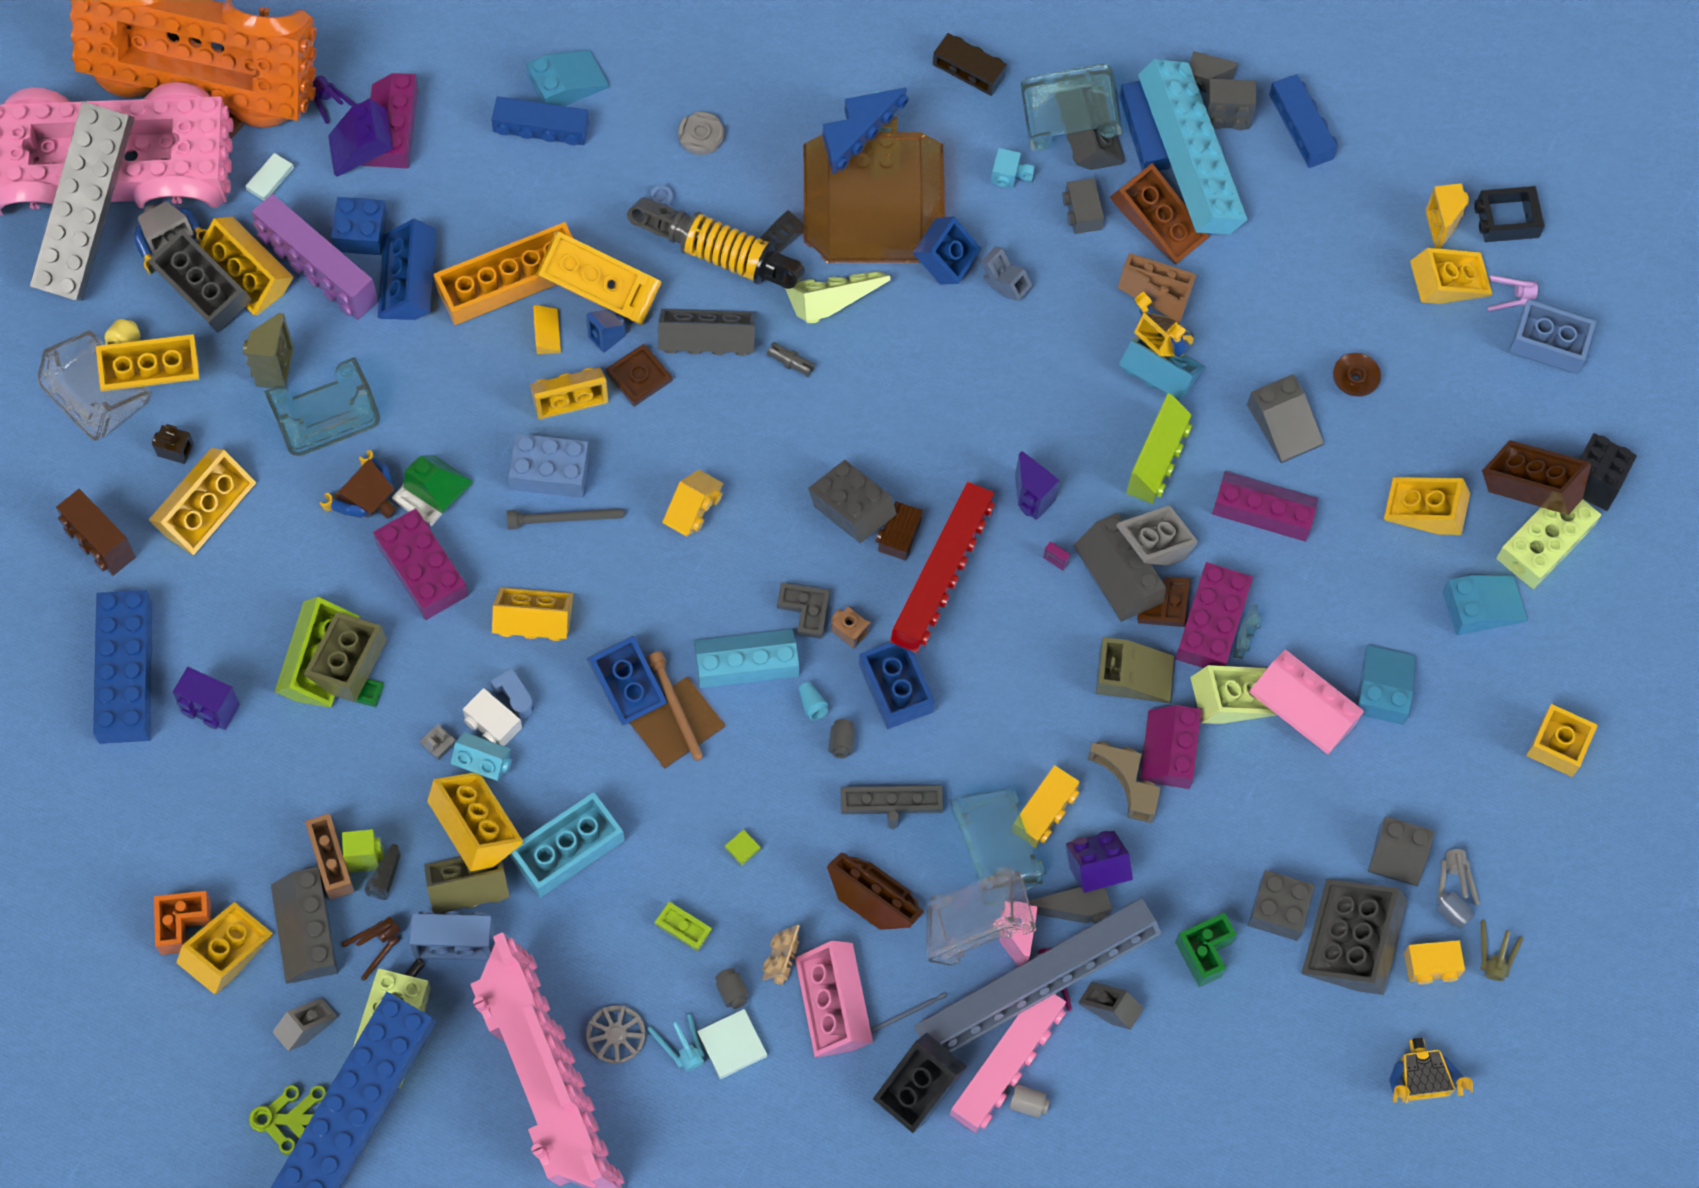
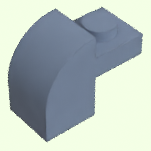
M995 246L981 261L987 272L984 275L986 282L1006 298L1019 301L1033 286L1025 269L1011 265L1002 247Z

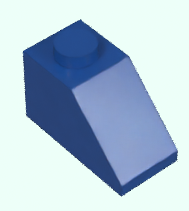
M609 309L586 314L588 338L603 353L625 337V322L618 314L614 315Z

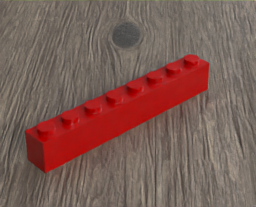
M967 481L893 627L891 643L917 654L921 645H927L931 636L929 629L931 626L936 627L941 615L938 611L940 607H946L950 597L947 593L949 589H955L959 579L957 573L959 570L963 571L968 561L966 555L968 552H973L977 543L975 537L977 533L982 534L986 525L984 519L986 515L990 517L994 510L995 503L992 502L994 492Z

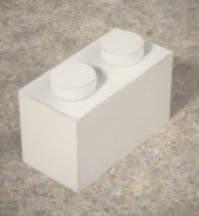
M484 688L463 708L464 722L472 730L478 729L482 732V737L490 742L505 746L522 729L521 720Z

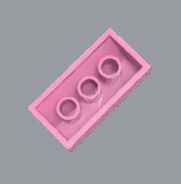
M1286 649L1271 663L1249 691L1250 694L1327 755L1354 728L1364 713V710Z
M830 941L795 957L814 1057L855 1051L873 1043L853 943Z

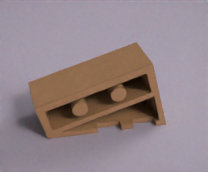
M1129 253L1123 267L1118 288L1134 298L1144 291L1152 301L1149 305L1150 307L1180 323L1191 296L1197 274Z

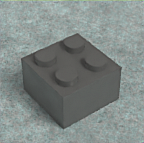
M1209 79L1204 105L1214 129L1234 128L1235 130L1250 128L1256 107V81Z
M1265 870L1260 879L1248 926L1298 941L1303 932L1315 885Z

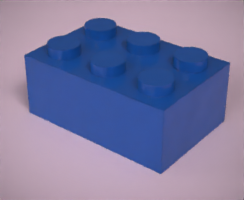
M889 642L859 654V667L887 730L934 712L935 700L912 651Z

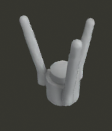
M1461 849L1447 851L1445 853L1446 860L1441 861L1442 870L1438 888V899L1443 895L1447 870H1449L1450 874L1459 875L1464 898H1468L1466 875L1474 903L1479 905L1480 901L1471 875L1469 861L1466 860V851Z

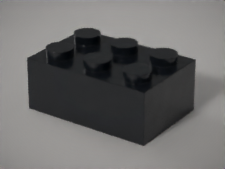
M1593 433L1579 458L1591 464L1583 499L1608 511L1637 455L1628 448L1620 447L1608 438Z
M925 1033L914 1042L873 1100L909 1131L914 1133L929 1119L967 1066L931 1035Z

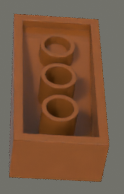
M1153 163L1110 196L1122 214L1175 265L1210 237L1207 233H1196L1187 207Z

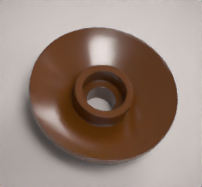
M1349 353L1342 356L1336 362L1333 369V379L1337 387L1344 393L1361 397L1369 395L1376 390L1381 380V372L1377 363L1369 356L1361 353ZM1356 376L1359 380H1354L1351 377Z

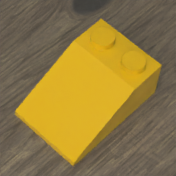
M1426 248L1410 260L1421 303L1443 304L1492 295L1481 252Z
M1393 477L1384 520L1438 535H1462L1470 492L1463 478Z
M233 902L182 945L176 963L216 995L241 972L268 942L273 933L237 903Z

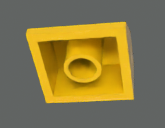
M1462 183L1434 186L1425 209L1434 248L1441 249L1457 228L1460 219L1464 215L1465 207L1468 206V194L1464 192Z

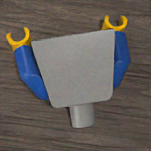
M163 202L158 206L153 204L146 206L144 213L138 216L140 225L136 227L134 241L141 257L145 258L144 267L146 271L151 274L148 269L151 265L148 262L152 258L151 254L155 255L180 230L184 229L190 236L194 235V231L198 245L202 240L200 238L204 237L207 230L200 228L201 224L189 209L178 206L173 207L170 203Z

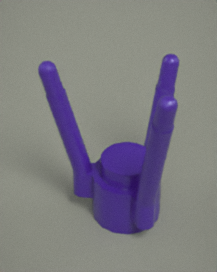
M324 76L315 77L313 81V87L316 88L314 101L326 124L329 123V119L320 99L327 100L332 97L340 105H343L341 99L352 107L357 105L338 90L332 82L329 83Z

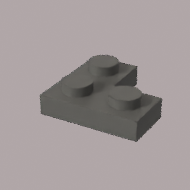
M781 582L777 609L801 612L797 635L822 639L830 590Z

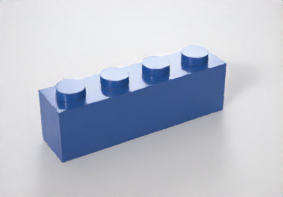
M1298 74L1273 82L1269 96L1308 168L1333 160L1338 149L1337 140L1329 133L1327 122L1318 113L1317 104L1313 99L1311 100L1305 82L1300 80Z
M1136 81L1122 84L1119 98L1141 170L1152 163L1158 171L1169 169L1171 163L1141 82Z
M497 96L491 121L493 132L500 135L510 134L526 139L537 138L547 142L557 141L569 145H584L589 125V114L587 109Z

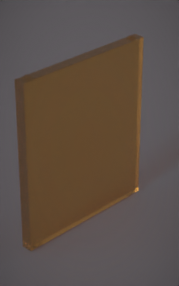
M688 677L672 686L698 745L726 727ZM663 693L667 704L629 722V724L655 755L661 766L666 769L689 753L690 750L668 700Z

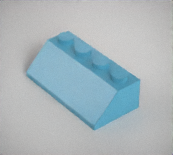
M793 629L694 640L700 688L799 677V660Z

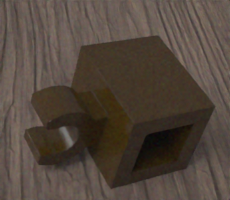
M170 424L162 425L159 433L156 432L152 440V446L158 457L185 464L194 444L189 432L178 430L176 426Z

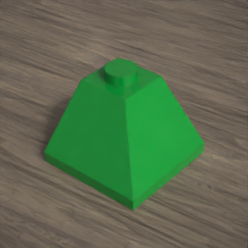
M435 455L419 456L405 470L404 488L442 514L473 484L471 479Z

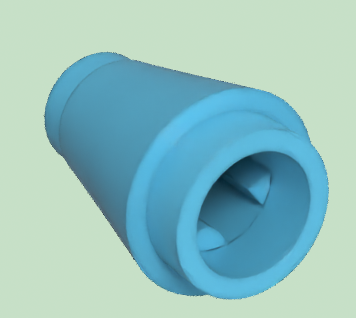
M811 682L802 684L798 690L805 716L809 717L812 721L826 716L828 713L827 702Z

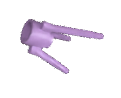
M1494 275L1489 277L1492 282L1515 286V296L1519 297L1520 300L1490 306L1487 308L1488 311L1525 305L1528 299L1535 300L1537 297L1538 285L1536 281H1520Z

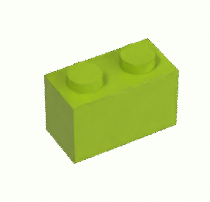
M374 830L342 832L343 858L349 873L380 870V861H384L383 845L381 846L380 837L376 838Z

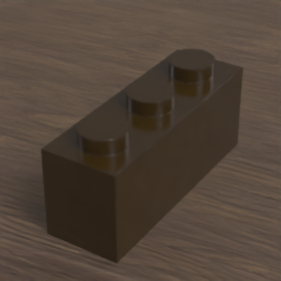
M950 33L946 34L933 55L934 66L990 96L993 95L1006 74L1007 64L1000 58L993 57L985 53L981 48L974 47L966 43L962 38L953 36Z

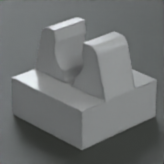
M439 724L420 741L421 745L438 761L455 746L456 742Z

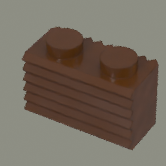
M895 501L894 507L897 515L887 522L885 529H879L875 542L879 543V552L906 561L922 521L923 511Z

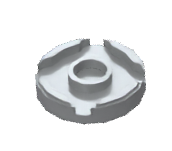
M695 112L689 117L686 116L681 121L678 129V139L681 146L687 152L694 155H707L713 153L721 146L724 139V128L715 115L708 112Z

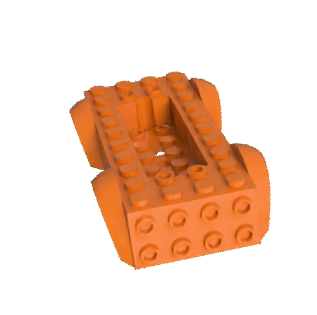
M69 0L72 5L70 21H72L73 25L71 41L74 45L72 61H74L75 71L92 75L96 82L110 94L118 97L134 98L147 95L155 87L165 83H188L203 89L211 97L221 96L224 105L228 106L229 111L234 117L246 125L261 128L277 126L289 119L298 121L302 113H306L309 102L315 98L316 88L313 87V81L316 76V68L313 67V61L316 57L314 40L317 29L314 27V17H311L304 10L298 9L296 12L286 16L269 17V8L261 7L259 8V16L252 15L235 8L232 5V0H226L224 3L213 0ZM167 33L177 34L180 39L175 42L171 41ZM192 38L199 39L202 44L196 43ZM212 42L222 44L224 46V51L221 52V50L219 49L215 50L212 46Z

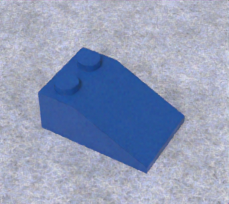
M634 636L587 658L598 683L622 726L667 704Z

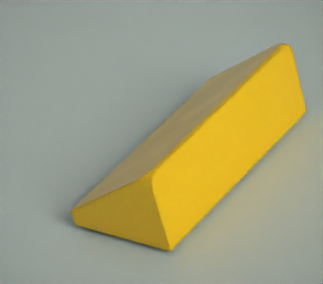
M533 305L537 355L561 353L558 309Z

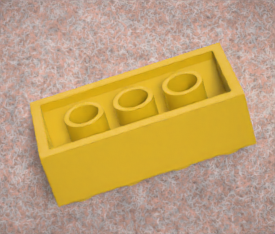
M233 216L214 218L199 244L249 295L252 301L246 308L254 316L259 315L282 297L294 278Z
M194 334L96 346L101 392L199 380V361Z
M211 448L148 520L166 538L191 555H194L256 482L225 450Z
M473 772L433 779L427 802L470 871L492 868L522 845V838L482 775Z

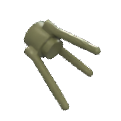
M1481 920L1482 963L1480 970L1485 971L1484 976L1488 979L1504 981L1505 977L1509 976L1510 968L1519 951L1523 937H1518L1506 962L1504 957L1510 937V931L1506 930L1499 956H1491L1490 960H1488L1486 922Z

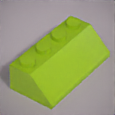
M1169 393L1163 402L1132 470L1126 494L1151 504L1154 503L1156 496L1161 498L1166 484L1163 483L1165 476L1170 478L1175 467L1172 461L1174 457L1179 458L1184 447L1181 441L1183 437L1188 438L1193 426L1189 424L1191 414Z
M318 596L303 601L274 692L295 702L327 708L332 707L335 696L305 677L304 672L336 612L355 618H360V616Z

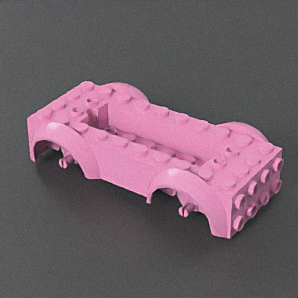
M172 82L155 87L144 99L86 101L135 117L124 156L127 152L133 153V151L138 156L134 161H126L123 157L111 202L135 201L139 208H144L145 202L159 197H172L173 204H177V201L178 204H181L182 197L194 198L207 203L211 208H217L223 202H227V193H231V182L228 179V173L232 172L229 152H232L233 145L232 139L229 138V132H233V120L229 118L228 106H224L221 96L211 97L206 91L188 83ZM31 87L13 93L0 105V216H4L1 209L13 203L30 202V208L34 210L35 207L40 209V202L53 204L82 102H70L65 96L55 91Z

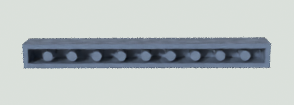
M1141 898L1136 902L1129 903L1125 908L1113 915L1106 916L1097 924L1083 929L1072 938L1061 941L1049 951L1038 954L1024 965L1015 967L1008 974L992 980L983 988L969 993L958 1002L947 1005L935 1015L924 1018L914 1028L919 1037L928 1033L949 1052H953L1162 933L1157 921Z

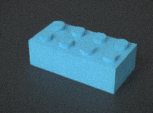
M593 792L524 838L522 845L514 850L510 857L538 897L541 898L624 842V833L595 792Z

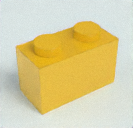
M1460 940L1409 945L1404 951L1409 982L1417 981L1420 985L1432 983L1433 980L1443 979V982H1453L1458 980V977L1465 971Z

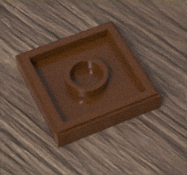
M642 344L605 369L606 374L634 407L673 381V377L645 344Z

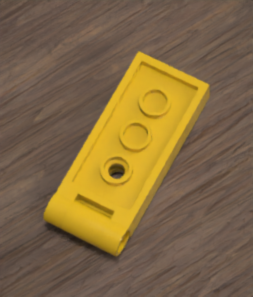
M555 231L536 273L537 276L640 325H643L662 284V281L559 231ZM609 280L614 281V287L612 289H610L607 285Z

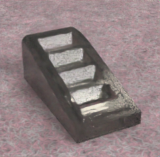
M787 210L760 238L763 242H774L776 245L775 252L780 253L804 233V224ZM781 229L787 234L786 236L780 232ZM775 236L780 242L778 243L772 237Z
M391 845L365 885L364 890L367 896L382 900L388 899L401 857L398 845Z

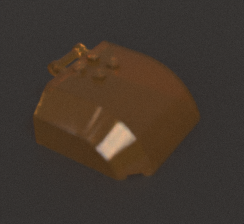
M894 116L887 125L884 124L881 127L890 128V132H878L873 140L869 139L864 144L862 151L858 155H853L849 159L846 168L842 171L839 170L836 174H832L822 135L803 144L804 243L821 254V258L827 263H921L913 255V251L934 220L945 217L944 153L942 143L922 132H898V117Z

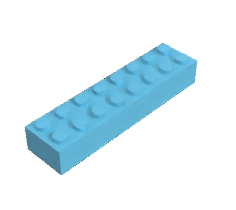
M1154 59L1138 74L1195 231L1196 233L1230 235L1248 219L1193 76L1192 69L1188 62Z

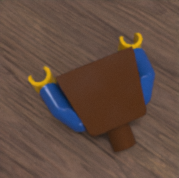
M367 450L368 458L363 459L359 456L361 468L335 495L337 499H334L330 493H325L324 496L329 502H319V504L325 511L333 510L344 515L359 518L364 516L368 518L377 509L388 519L397 509L386 499L394 490L389 467L379 459L374 458L371 450Z

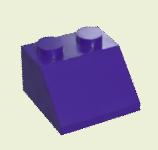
M1021 451L1018 456L1015 472L1018 506L1025 515L1032 516L1037 520L1055 501L1060 480L1025 452Z

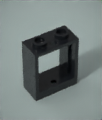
M1536 186L1481 190L1478 199L1474 202L1475 213L1479 214L1480 219L1478 224L1479 232L1483 234L1484 242L1539 238L1545 227ZM1522 202L1527 223L1494 225L1490 204Z

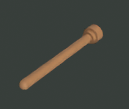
M663 652L652 653L645 659L652 673H656L693 759L700 761L703 758V754L665 671L667 661Z

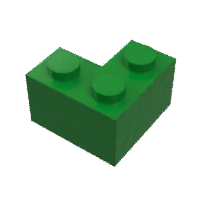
M1225 912L1180 932L1175 941L1198 987L1222 977L1226 969L1217 951L1231 945L1237 934Z

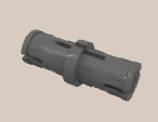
M773 342L771 344L772 347L768 348L767 356L782 362L784 367L788 369L793 368L806 377H809L811 375L809 372H813L815 368V363L800 357L798 352L794 350L789 351L776 342Z

